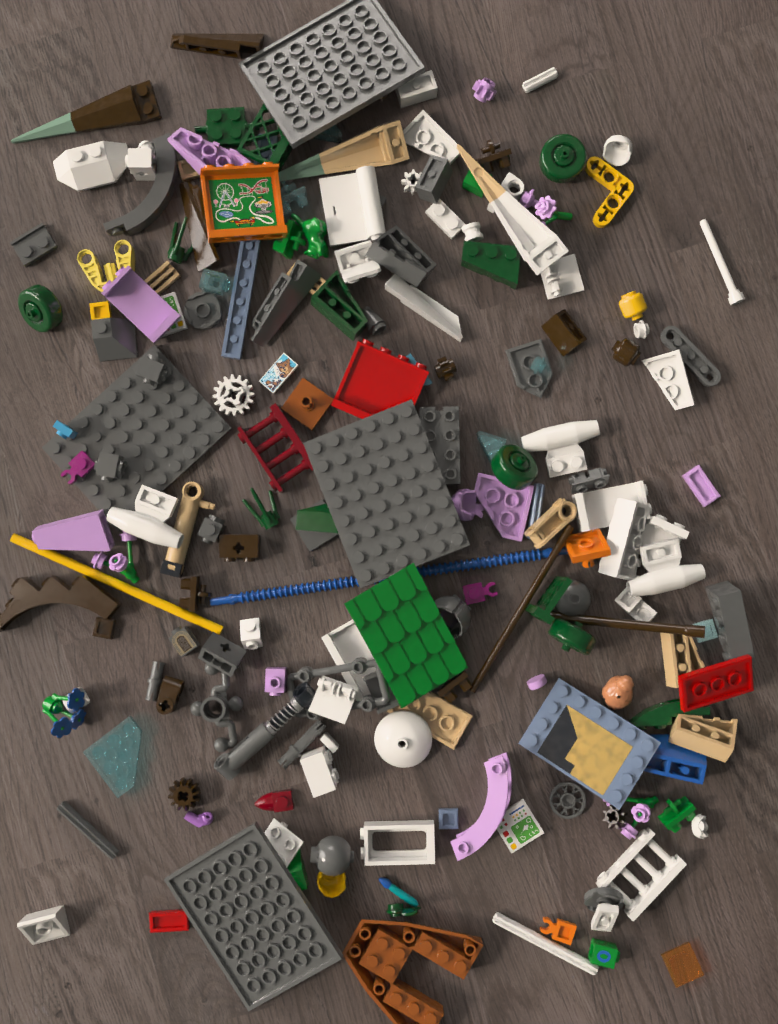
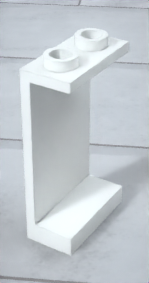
M643 481L572 495L573 504L577 508L576 519L579 532L609 527L618 498L648 505L646 519H650L652 508L650 503H647L648 489L646 484H643Z

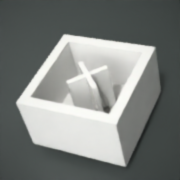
M325 745L303 753L300 759L313 798L336 790L337 783H339L338 779H340L337 769L331 765L333 761L329 749L326 750Z

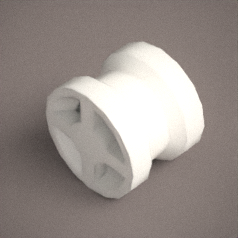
M479 222L469 223L462 227V232L466 236L465 241L478 242L484 238L480 232L481 226Z

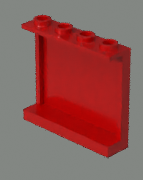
M359 340L331 406L361 419L411 399L415 406L429 374V371L426 370L427 366L416 362V365L408 362L410 358L401 354L396 357L391 354V350L381 346L380 349L373 347L374 343L369 340Z

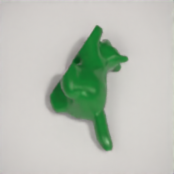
M291 214V217L302 228L309 243L308 250L304 252V255L319 259L320 256L328 258V246L323 239L328 234L326 223L316 217L302 221L298 215Z

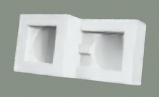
M627 587L615 599V602L635 620L651 622L657 615V612L646 604L640 596H630Z

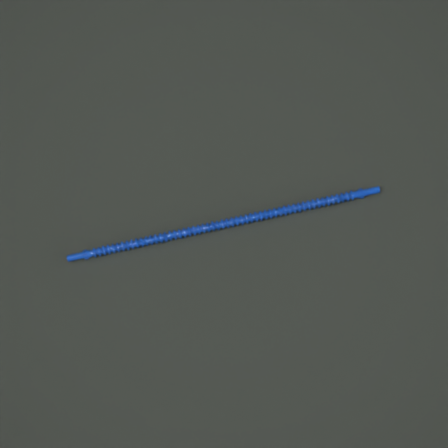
M565 547L562 548L559 555L568 554ZM547 548L541 551L537 549V551L532 550L531 552L527 550L526 553L521 551L520 554L515 552L514 555L512 553L510 555L504 554V556L499 554V557L494 555L493 558H490V556L487 559L485 557H482V559L477 558V560L472 558L471 561L466 559L465 562L460 560L459 563L457 561L455 563L449 562V564L444 562V565L439 563L438 566L433 564L432 567L427 565V567L422 566V568H419L417 566L416 568L423 577H426L427 574L429 576L431 574L436 576L437 573L442 575V572L447 574L448 571L453 573L454 570L456 572L462 570L463 572L464 569L469 571L470 568L475 570L476 567L481 569L482 566L484 568L486 566L491 568L492 565L497 567V564L502 566L503 563L508 565L509 562L511 564H514V562L518 564L519 561L524 563L525 560L528 562L531 559L535 561L537 558L541 560V558H548L553 549ZM353 576L350 579L345 577V579L339 578V580H336L335 578L334 581L329 579L328 582L323 580L322 583L320 581L317 583L312 582V584L307 582L306 585L301 583V586L296 584L295 587L292 585L290 587L284 586V588L279 586V589L274 587L273 590L268 588L267 591L265 589H262V591L258 589L257 592H254V590L251 593L246 591V594H243V592L238 595L229 594L225 597L211 598L210 605L215 606L229 603L233 605L238 602L243 604L244 601L249 603L250 600L255 602L256 599L261 601L262 598L264 600L266 598L271 600L272 597L277 599V596H280V598H283V595L288 597L289 594L291 596L297 594L298 596L299 593L304 595L305 592H308V594L311 591L316 593L317 590L319 592L321 590L326 592L327 589L332 591V588L337 590L338 587L343 589L344 586L349 588V586L354 587V585H357L359 587L357 579L353 578Z

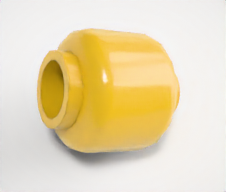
M635 290L621 296L622 299L619 301V306L624 318H632L633 321L643 317L642 313L647 310V305L642 293H636Z

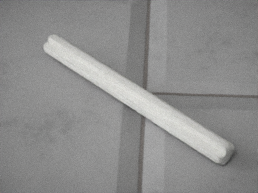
M496 912L493 916V923L592 975L597 974L598 965L591 964L585 957L499 912Z

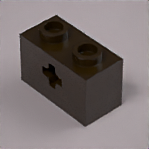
M219 535V558H224V562H236V558H243V562H255V558H260V535ZM239 543L241 546H244V550H241L240 554L238 550H235V546H239Z

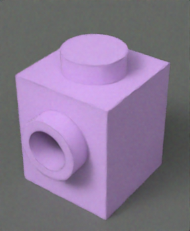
M286 667L266 668L265 692H270V696H281V693L286 691Z

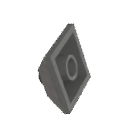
M102 318L91 320L93 341L100 362L138 358L135 325L129 319Z

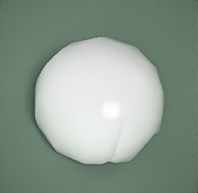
M611 136L604 145L603 158L607 163L614 166H623L628 163L632 154V143L625 136Z

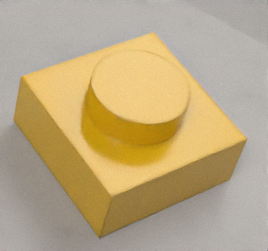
M109 301L89 303L91 320L112 318Z

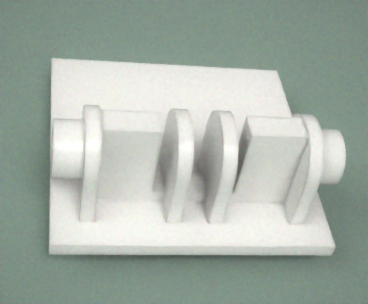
M575 254L561 257L540 273L548 300L584 291Z
M322 676L318 680V688L308 711L345 724L359 688Z
M274 818L265 831V835L285 866L288 867L304 841L287 829L288 825L286 823H280Z

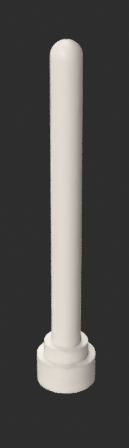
M703 219L700 221V226L729 290L728 301L731 306L745 300L743 292L736 289L707 220Z

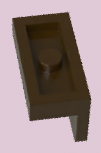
M565 309L556 313L541 326L562 356H565L587 340Z

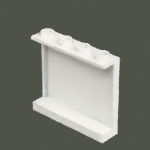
M353 620L321 637L336 665L352 663L358 657H364L367 660L374 659ZM375 667L368 668L362 674H357L354 671L341 673L347 684L359 688L355 698L357 701H361L366 695H371L366 682L363 680V676L375 672Z

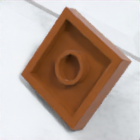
M302 378L281 407V410L313 431L331 406L333 398Z

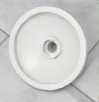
M400 710L389 713L379 722L375 731L374 742L377 752L384 761L396 767L407 768L419 764L427 757L432 746V733L429 725L420 715L411 711ZM399 741H404L406 745L401 746Z

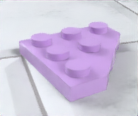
M478 473L474 488L476 496L501 537L522 542L534 486L529 485L523 490H513L503 485L495 476Z

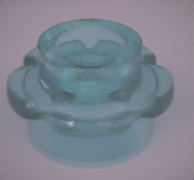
M537 356L532 362L530 369L534 371V374L537 372L541 373L547 364L544 362L545 357Z

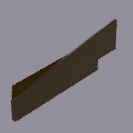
M194 179L181 182L179 188L185 215L188 217L187 224L197 270L202 272L205 271L204 268L218 267L220 258L215 248L219 247L220 243H208L203 195L200 187L195 184Z

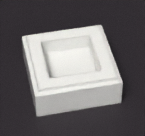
M325 732L320 737V740L332 753L339 748V744L328 732Z

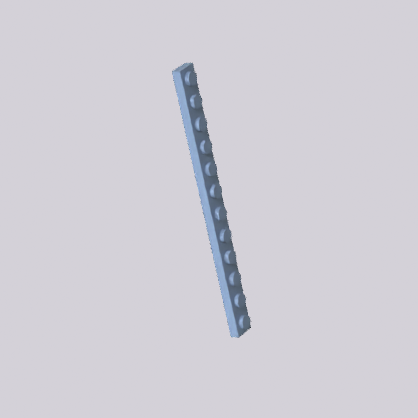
M277 136L269 137L271 144L278 143ZM266 138L257 141V144L261 148L268 146L269 142ZM272 151L262 152L261 156L269 160L272 156ZM254 160V165H262V163ZM261 240L240 241L221 353L223 358L241 360Z

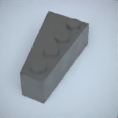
M728 581L705 586L719 634V641L723 648V660L727 661L749 654L752 657V664L756 663L741 590Z

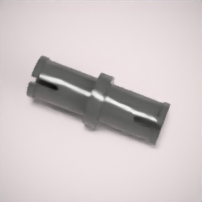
M153 661L151 675L147 680L149 684L145 700L150 701L151 694L154 693L152 701L155 702L158 700L165 663L160 662L159 669L157 670V661Z

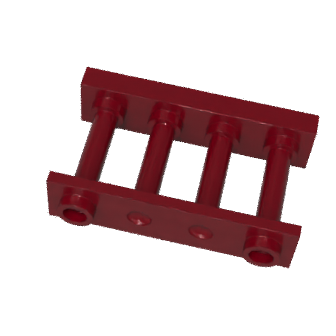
M275 403L270 406L272 410L269 413L270 416L246 432L241 426L237 429L240 433L237 435L243 444L247 442L272 480L269 484L273 490L283 493L284 490L281 485L305 469H311L312 472L314 470L304 444ZM279 421L282 425L280 432L255 448L250 437L273 422ZM290 437L293 442L290 445L291 447L268 463H265L260 454L283 438L287 439ZM295 453L296 455L300 453L304 458L301 461L302 463L276 479L271 469Z

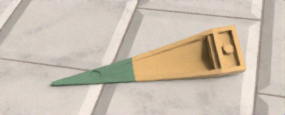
M400 120L377 126L278 172L279 182L356 170L363 166L391 165L410 159Z

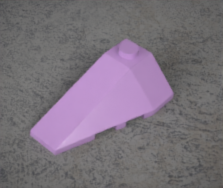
M181 127L167 138L168 142L199 175L201 168H204L206 165L223 167L226 164L243 166L245 163H251L237 150L223 148L220 146V143L215 141L211 143L204 140L202 136Z

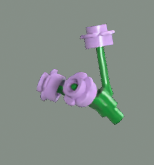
M122 530L123 534H119V536H121V541H127L129 563L126 556H123L122 553L113 555L109 562H107L108 556L103 554V551L100 554L95 553L91 563L94 564V569H102L105 565L112 571L123 574L135 584L139 581V578L134 569L131 541L137 540V537Z
M656 796L646 797L645 799L627 797L626 801L637 803L631 810L635 820L631 825L627 823L621 826V829H623L620 832L629 840L632 837L636 839L635 836L638 831L634 828L638 822L642 821L645 823L649 821L650 809L659 802Z

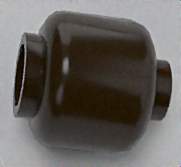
M624 338L621 342L617 340L611 349L614 351L613 359L625 367L630 364L634 365L641 355L640 346L628 338Z

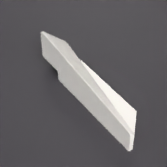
M396 274L386 282L385 290L400 299V302L459 342L462 341L463 336L461 334L459 318L456 314L413 285L407 284Z

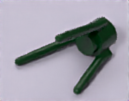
M185 217L176 244L178 222L174 223L170 248L167 253V258L178 264H182L183 260L187 262L189 255L193 251L192 245L186 253H184L185 249L180 246L188 217Z
M251 488L250 491L263 515L260 517L245 499H242V502L259 521L261 527L264 526L267 530L279 524L278 518L280 516L277 512L272 491L269 490L268 493L273 513L266 511L254 488Z

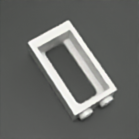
M434 820L365 821L364 828H360V840H364V847H361V859H365V866L435 864ZM424 831L426 833V848L416 850H374L372 834L374 832Z

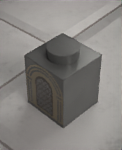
M181 626L177 627L171 632L173 635L168 638L181 658L200 646V643L188 626L184 628Z

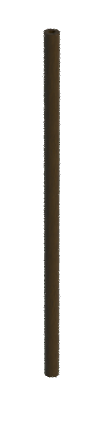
M566 526L473 681L472 687L469 689L470 691L476 693L574 530V527Z

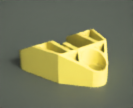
M126 240L118 241L114 246L118 270L123 266L126 268L129 265L135 272L134 248ZM122 245L129 247V251L126 254L119 253V248ZM87 249L78 253V263L91 284L102 293L104 291L102 287L109 280L112 282L117 277L115 275L117 273L115 264L107 263L103 265L107 282H105L97 257ZM86 254L92 256V260L88 264L82 262V258Z

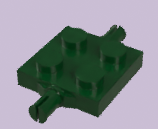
M244 107L207 109L206 126H194L196 134L206 133L209 142L213 143L215 141L220 143V146L223 148L239 147L252 122L247 123Z

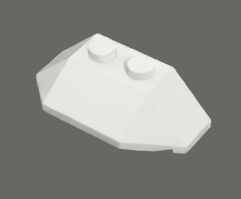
M100 141L65 150L53 161L57 180L79 192L116 183L127 168L125 156L128 155V147L126 143Z

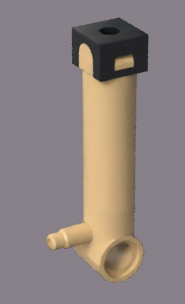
M188 482L182 488L183 495L174 529L184 534V539L179 549L168 547L166 558L163 560L160 570L162 574L182 578L185 568L184 562L199 507L215 509V504L201 500L204 496V488L196 482ZM192 487H196L198 490L197 495L194 497L189 495V490Z

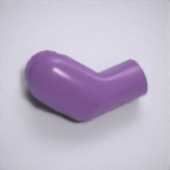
M188 811L184 819L196 827H203L213 821V815L211 812L196 815Z

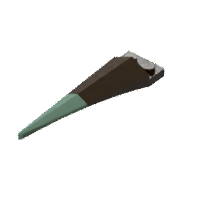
M147 80L133 86L128 85L12 139L11 142L16 144L89 130L141 125L161 119L162 116L152 82Z

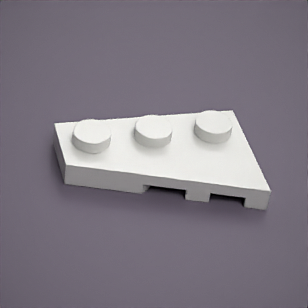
M424 110L403 130L407 145L430 156L435 155L448 159L450 165L460 155L457 143Z
M680 349L642 360L675 410L695 405Z

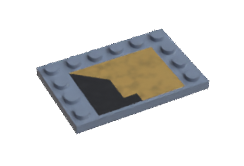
M558 678L518 744L620 810L661 742Z

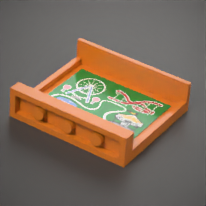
M264 162L262 165L245 163L243 166L226 164L223 167L206 165L204 168H201L200 179L208 243L286 238L288 232L287 225L284 223L278 175L279 164Z

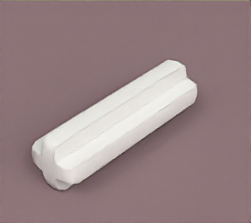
M552 67L523 82L522 87L525 93H529L556 79L558 72Z

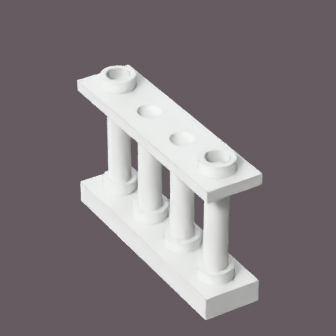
M649 827L638 833L637 839L606 872L604 871L598 876L596 882L598 888H613L622 893L624 904L626 905L624 911L633 922L687 865L677 854L673 857L666 853L652 839L655 833ZM646 844L665 861V866L661 871H657L638 853ZM632 859L637 861L652 876V880L647 885L639 881L625 867ZM619 873L639 890V894L634 899H630L612 882Z

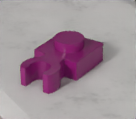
M82 450L68 463L72 468L64 470L61 476L66 477L70 474L71 480L67 483L72 485L77 481L78 475L84 478L94 468L95 462Z
M481 582L462 586L466 604L485 601L484 595L491 597L498 595L497 592L491 593L489 591L490 586L496 585L495 582H489L485 587H482Z

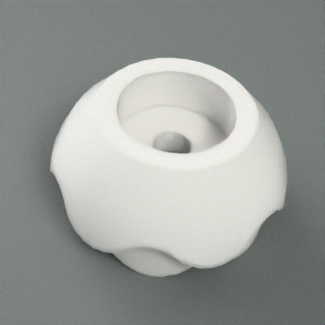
M702 814L696 815L692 820L693 834L700 839L708 837L706 832L708 824L705 822L706 816Z

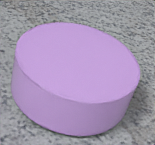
M544 674L537 675L527 681L530 690L541 688L547 683Z

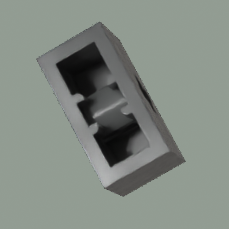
M213 632L203 645L198 659L232 677L241 664L246 650Z

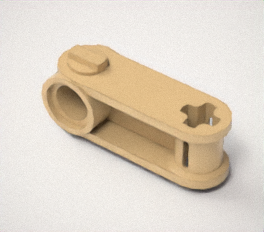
M559 498L552 504L550 509L524 532L525 536H529L533 541L536 549L544 546L563 527L576 518L577 508L575 504L567 501L565 498ZM563 507L566 509L565 515L562 513Z

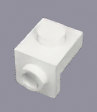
M260 619L240 620L241 642L244 649L255 650L258 647H263Z

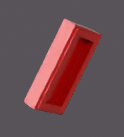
M183 909L149 912L150 933L189 931L190 920Z

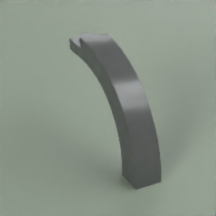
M170 133L152 139L157 156V172L149 194L131 212L103 223L106 232L110 236H119L125 230L130 236L139 233L151 225L169 204L178 178L177 150L167 139L171 136Z

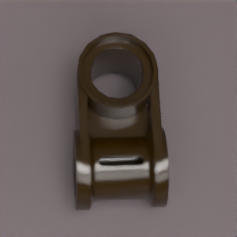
M167 675L164 677L156 703V709L160 714L166 715L176 710L185 681ZM168 701L170 708L165 709L166 706L163 703Z

